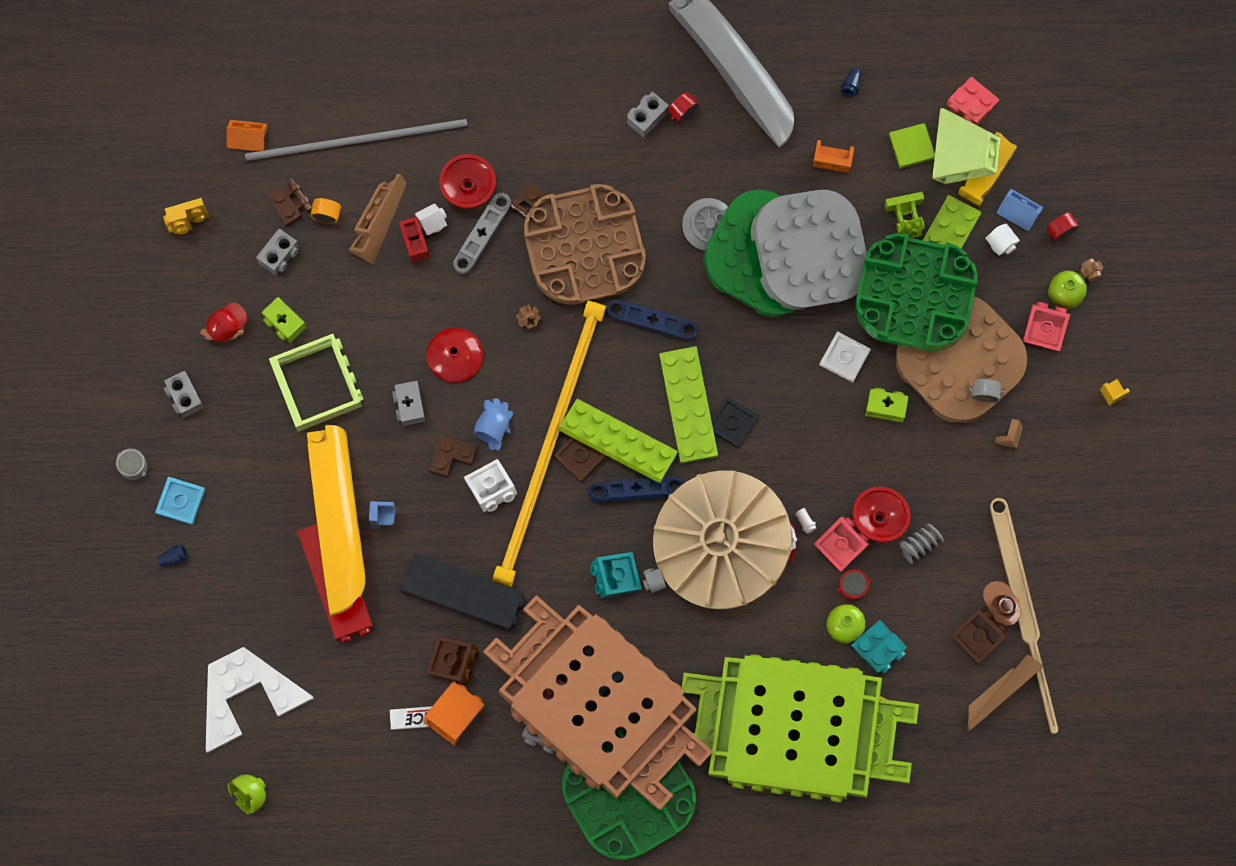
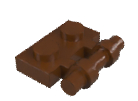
M294 179L287 181L290 187L287 191L281 185L266 195L286 227L302 218L299 212L301 209L304 208L307 213L312 209L311 201L308 197L304 196L301 191L302 188ZM295 195L299 202L294 204L290 197Z

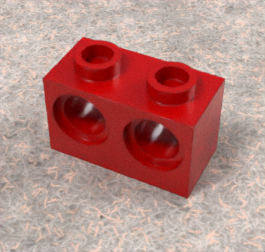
M414 217L399 222L411 263L428 259L429 253L418 218Z

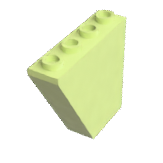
M941 108L932 178L943 184H949L997 174L1001 138Z

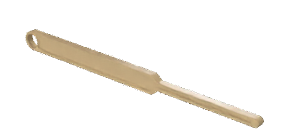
M996 498L990 504V512L1008 585L1020 602L1021 613L1018 625L1021 637L1024 642L1029 644L1032 658L1042 664L1037 645L1040 632L1008 504L1004 499ZM995 502L1004 504L1005 510L1002 513L994 511L993 504ZM1042 668L1036 673L1050 732L1056 734L1058 732V725L1044 669Z

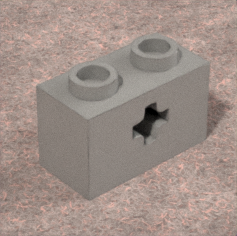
M413 381L395 385L396 391H393L392 394L394 403L398 402L399 409L396 410L397 421H401L403 426L425 422L418 382ZM406 401H410V407L406 406Z

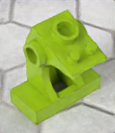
M923 192L886 199L884 204L886 212L895 210L898 220L896 224L897 232L909 234V238L922 236V230L925 229L923 218L918 217L916 206L923 204ZM912 215L913 220H903V216Z

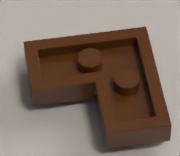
M440 435L429 472L448 477L453 460L472 465L477 446Z

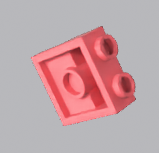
M970 77L948 99L947 106L952 113L958 114L963 119L978 125L998 104L999 99L973 77Z
M1038 301L1037 305L1032 304L1023 342L1060 351L1070 314L1066 313L1067 309L1057 306L1055 310L1050 309L1048 304Z
M843 516L814 545L842 572L870 543L868 542L869 539L855 528L854 521L850 517L845 518Z

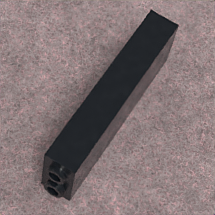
M415 553L400 588L401 593L511 632L512 627L516 628L519 620L517 613L519 609L523 610L526 602L524 593Z

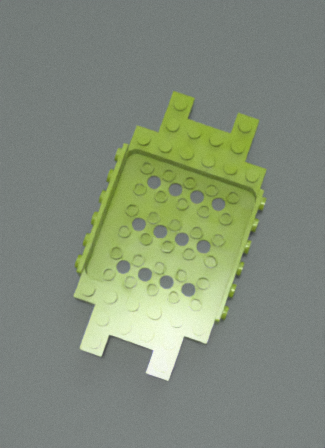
M753 654L750 656L745 655L744 659L725 657L722 678L684 673L682 689L685 694L700 696L696 729L693 734L713 751L710 755L709 776L727 778L728 783L732 784L733 788L743 789L744 786L752 787L751 790L763 792V789H770L771 793L783 794L784 791L791 792V796L803 797V794L811 795L812 799L822 800L823 797L831 798L830 801L842 803V800H847V795L867 798L869 778L909 784L912 763L892 760L896 723L916 725L919 704L880 699L882 678L863 675V671H859L857 668L849 667L844 669L836 665L821 666L819 663L814 662L806 664L800 663L798 660L784 661L776 657L762 658L760 655ZM757 686H763L766 689V693L761 697L754 693V689ZM796 691L804 692L805 699L803 701H795L793 696ZM836 696L844 698L845 703L842 707H836L833 704V699ZM760 705L763 708V713L760 716L753 715L751 711L753 706ZM799 710L802 713L803 717L800 721L792 720L791 713L793 711ZM833 716L841 717L842 724L840 726L834 727L830 723ZM754 724L758 725L761 729L760 733L756 736L749 733V727ZM791 730H797L800 733L798 740L792 741L789 739L788 734ZM836 735L839 738L840 742L837 746L829 745L828 738L830 736ZM755 744L758 751L755 755H749L746 752L748 745ZM790 749L797 752V758L793 761L786 758V752ZM828 755H834L837 758V763L834 766L826 764L825 759Z

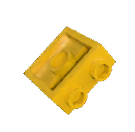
M202 198L165 208L166 215L163 216L169 233L174 232V235L186 234L189 230H192L191 222H201L209 217Z

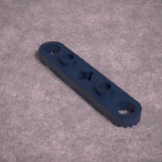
M617 299L612 300L607 305V314L614 320L687 341L694 340L698 336L699 328L694 321ZM615 305L622 308V311L618 314L611 312V308ZM656 316V320L658 322L650 324V320H648V318ZM691 326L695 331L693 334L687 335L684 333V328Z
M674 476L671 478L664 477L661 483L651 478L607 481L605 483L597 482L591 484L588 493L589 498L597 503L664 498L676 491L671 489L670 485L678 484L681 486L684 484L682 478ZM637 486L639 488V492H635L634 487ZM600 489L603 491V494L596 496L593 492Z

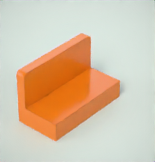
M230 120L227 126V148L263 151L267 124Z

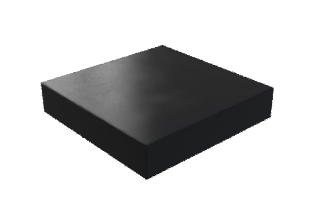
M726 396L711 419L714 434L739 449L759 416Z

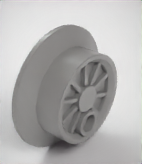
M713 198L700 199L691 204L686 210L682 221L683 232L689 243L700 250H705L728 206Z

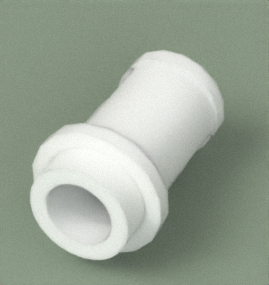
M805 508L794 514L802 525L803 532L809 534L816 529V523L811 520Z

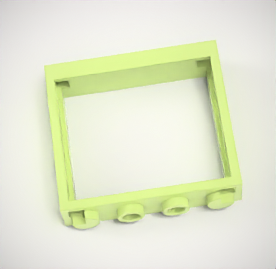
M334 334L269 358L298 432L362 407L360 401L364 399L360 389L356 390L354 387V383H357L353 372H348L347 367L350 364L346 355L342 356L340 352L343 349L339 338L335 339ZM332 346L354 401L302 421L280 366Z

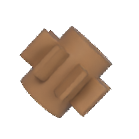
M1089 259L1081 264L1082 269H1080L1079 273L1084 279L1087 278L1089 282H1092L1102 276L1101 272L1104 268L1100 261L1096 262L1094 259Z
M529 304L519 308V314L516 315L519 325L521 327L526 326L528 329L537 326L538 320L541 319L538 309L536 307L531 308Z

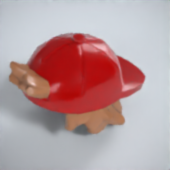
M230 303L221 310L214 312L208 318L206 328L201 329L200 333L205 336V339L216 342L234 340L237 336L244 334V325L247 321L246 312L239 304Z

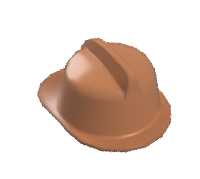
M998 581L989 583L983 591V598L990 612L994 615L993 618L996 622H1001L1005 626L1013 625L1018 621L1021 613L1019 599L1005 583Z

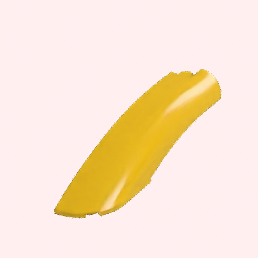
M326 425V430L307 433L322 563L331 616L353 606V602L358 597H361L366 580L347 434L341 427Z

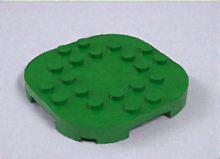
M752 190L741 194L729 205L705 248L703 262L709 281L721 293L726 292L757 310L756 313L760 315L780 317L791 314L796 310L782 307L779 302L771 299L765 292L760 280L763 275L756 243L751 239L752 222L759 209L769 201L780 197V195L767 190Z
M902 233L885 236L884 239L875 242L866 254L855 303L857 319L861 327L870 336L882 342L923 351H941L950 348L963 337L969 324L978 280L976 266L974 262H971L963 249L946 242V245L909 238V234Z
M620 728L615 732L618 738H624L627 734L624 728ZM603 743L602 750L610 753L613 750L612 743ZM680 761L659 782L673 794V797L660 811L631 785L616 799L603 787L599 790L596 787L594 789L589 787L585 783L586 778L581 774L579 776L570 769L571 765L569 763L565 769L562 780L565 802L589 844L595 851L606 858L619 861L635 859L679 834L689 824L696 805L695 788Z

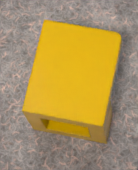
M1118 379L1109 384H1103L1100 389L1109 406L1122 400L1130 392L1128 388L1123 389Z

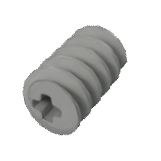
M926 524L925 529H919V533L915 532L912 537H907L906 542H900V547L905 558L913 564L912 557L919 560L918 553L925 556V548L928 551H932L931 544L938 547L937 540L944 543V539L931 524Z

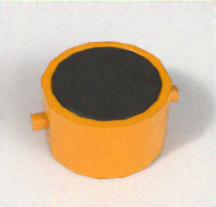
M314 199L310 216L314 220L323 223H337L341 205L329 199Z

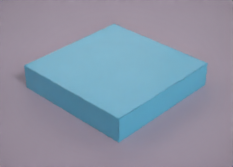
M168 477L155 513L193 525L206 489Z

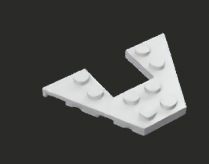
M244 647L209 664L206 752L209 753L243 736L226 700L262 683L277 716L280 717L313 700V696Z

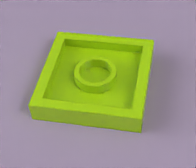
M925 123L889 132V138L899 169L935 159V153Z

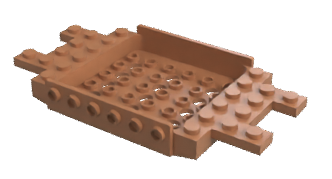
M536 595L523 609L536 624L515 647L510 650L496 637L483 651L484 655L510 677L499 689V694L511 704V716L520 723L522 721L527 725L526 729L533 736L537 734L542 739L540 742L546 748H552L557 752L555 755L562 762L567 761L571 765L570 769L579 776L581 774L586 778L585 783L592 789L596 787L599 790L603 787L617 799L631 785L660 811L673 797V794L659 783L661 779L684 754L700 767L713 752L684 726L694 715L696 708L684 697L685 692L680 685L671 681L664 671L654 666V663L648 657H644L633 644L628 643L621 633L611 628L605 619L600 618L597 614L593 617L578 605L564 620ZM586 646L594 649V654L590 657L585 656L582 652ZM571 661H579L581 668L578 671L571 670L569 667ZM616 672H620L624 677L620 683L612 680V675ZM565 675L568 680L565 685L557 684V676ZM605 686L610 689L608 697L599 695L601 687ZM546 689H551L554 692V697L550 700H546L542 695ZM646 698L651 699L653 702V706L650 709L642 707L641 703ZM588 701H594L597 704L595 711L589 712L585 708ZM631 713H637L640 716V721L633 724L628 720V716ZM579 715L583 718L584 722L581 726H575L572 723L574 716ZM622 727L626 730L627 734L624 738H618L615 735L617 728ZM603 743H612L613 750L610 753L604 752L602 750Z

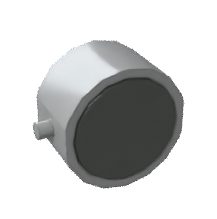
M990 379L974 380L973 388H969V391L972 392V399L984 403L1000 402L1001 394H1004V390H1001L1002 383Z
M126 449L118 453L116 466L124 478L137 480L146 475L148 464L140 451Z

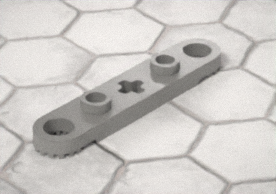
M496 194L483 212L453 261V266L457 273H469L510 209L511 199L507 194ZM498 199H505L507 204L504 207L498 206L496 204ZM484 229L486 236L482 235L479 237L478 231H483ZM461 260L467 261V268L460 269L457 265L458 262Z

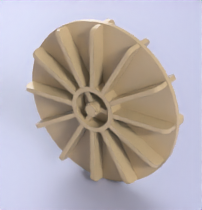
M732 470L696 475L697 477L690 479L676 489L673 494H670L659 513L656 525L653 528V548L656 564L667 584L678 595L693 604L709 609H731L743 605L746 606L748 603L764 595L772 586H775L786 567L789 555L791 554L792 544L791 524L788 514L777 495L763 482L750 475Z

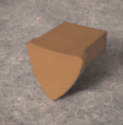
M1012 419L1008 435L996 437L995 443L1017 449L1023 429L1021 422Z

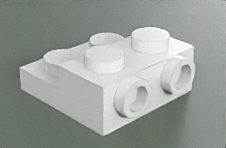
M498 459L464 477L483 512L487 510L489 512L497 509L498 504L504 501L511 502L515 495H517L514 484Z

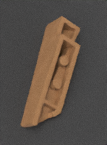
M397 174L395 179L388 184L384 181L378 185L354 229L355 233L359 236L351 245L349 251L371 264H374L406 187L407 182L401 174Z
M1025 656L1016 669L1012 668L968 706L967 730L971 731L1044 666L1031 656Z

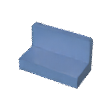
M1010 189L1001 203L997 214L1029 231L1043 207Z

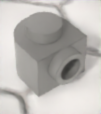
M650 568L643 572L645 577L643 584L646 591L650 590L651 593H655L666 588L659 569Z

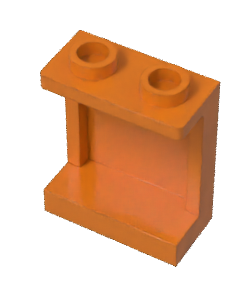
M453 681L424 716L423 722L455 746L462 733L475 717L483 711L485 704L479 696L470 694L463 684H457Z

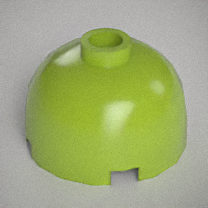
M1066 270L1059 272L1052 278L1049 284L1048 295L1055 306L1073 309L1083 302L1086 296L1087 285L1080 274Z
M843 604L835 607L830 612L826 628L833 640L849 644L862 636L865 630V619L863 613L857 607Z
M244 774L228 783L231 797L235 794L238 799L235 803L246 814H253L263 806L266 800L264 789L266 786L262 779Z

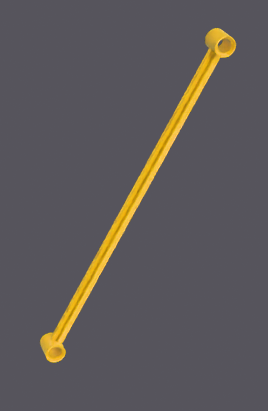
M587 301L583 317L587 318L504 561L502 566L497 565L492 579L493 582L512 587L516 575L513 567L560 432L559 426L565 418L597 321L602 322L606 311L605 305Z

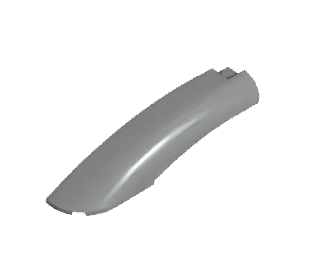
M672 0L669 2L670 12L704 51L733 91L737 100L778 148L783 146L793 132V110L771 76L740 35L710 0Z

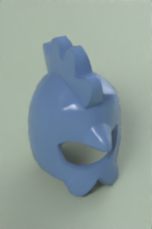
M492 399V401L485 400V411L480 415L475 424L474 434L482 441L488 443L490 450L496 449L499 451L504 432L511 433L508 426L513 412L508 411L507 402L500 403L498 399Z

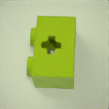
M279 297L262 311L263 322L269 328L273 326L277 330L276 334L283 341L286 339L291 343L306 329L305 322Z
M882 388L871 389L865 416L903 423L908 396L898 391L889 393L885 392L886 390ZM885 401L889 402V407L885 406Z

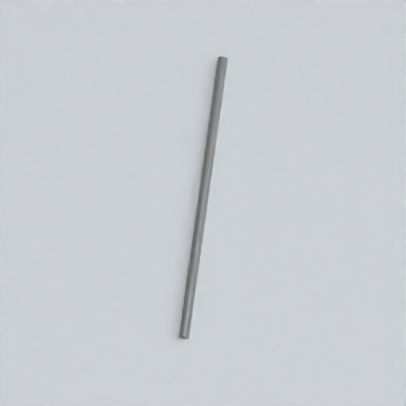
M467 119L246 153L245 157L246 161L466 127L468 125Z

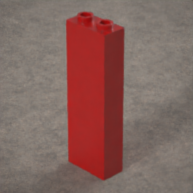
M315 524L297 531L336 641L345 643L352 640V637L358 634L365 636L371 633L370 630L374 629L362 595L353 602V606L349 609L330 616L318 525Z

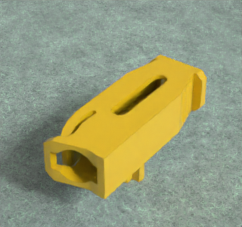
M998 132L995 135L1001 139L997 174L968 179L965 186H961L958 192L959 196L979 207L984 200L983 197L990 192L1017 148L1016 145L1011 144Z

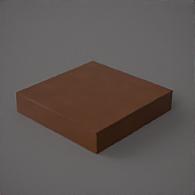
M572 437L554 454V458L581 483L607 457V455Z

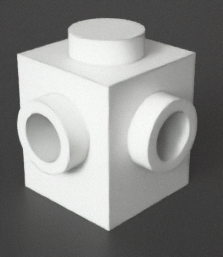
M435 203L415 213L422 230L427 236L439 232L443 227L447 226L445 222L447 216L443 208L439 209Z
M1007 224L998 226L985 238L991 245L992 250L999 256L1005 253L1007 255L1012 253L1016 249L1015 245L1020 241Z

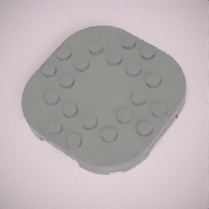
M815 190L777 197L759 209L752 222L751 239L756 243L763 277L760 280L765 292L771 299H775L784 308L802 310L814 306L840 303L858 293L867 251L858 214L853 205L844 196L830 190Z

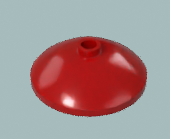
M464 154L456 156L446 163L441 171L439 183L441 192L449 203L459 208L471 209L483 205L491 198L496 186V177L492 166L485 159L477 155ZM469 183L472 186L470 188H466L465 185Z
M448 328L436 334L430 341L426 352L427 363L431 372L438 379L447 383H462L474 377L480 370L483 363V348L478 338L470 331L462 328ZM456 349L458 352L457 354H451V351Z
M873 487L865 490L858 496L853 506L852 515L855 526L862 535L875 542L886 543L898 539L905 533L910 523V509L906 500L898 492L887 487ZM876 517H880L882 521H877Z

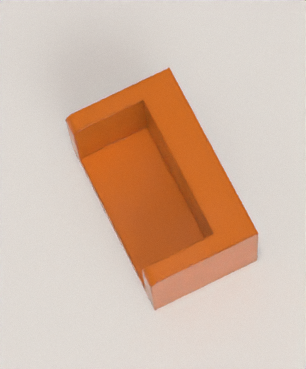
M817 140L812 167L849 173L854 147L851 146L850 151L820 146L821 141Z

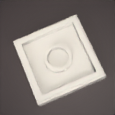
M837 331L819 365L853 383L871 349Z

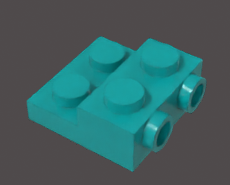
M633 552L597 557L592 561L590 570L591 574L596 576L595 591L597 594H600L601 599L642 589Z
M881 620L851 644L853 650L876 675L880 672L882 674L887 672L892 667L890 663L895 659L897 662L906 655L904 651L907 648Z

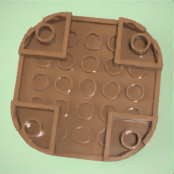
M594 184L585 189L557 195L553 193L546 195L533 205L526 216L524 238L535 281L539 289L547 297L562 304H580L588 300L594 301L622 294L630 290L638 282L644 270L646 253L645 248H643L635 209L624 193L621 194L613 189L614 187L608 185Z
M974 297L967 330L963 337L952 347L941 351H923L898 345L896 350V367L902 380L908 383L933 409V413L952 423H969L978 420L997 404L984 403L972 399V392L969 391V388H973L974 380L990 379L1002 383L1001 390H1004V394H1001V400L1019 384L1027 366V353L1020 337L986 302L977 297Z

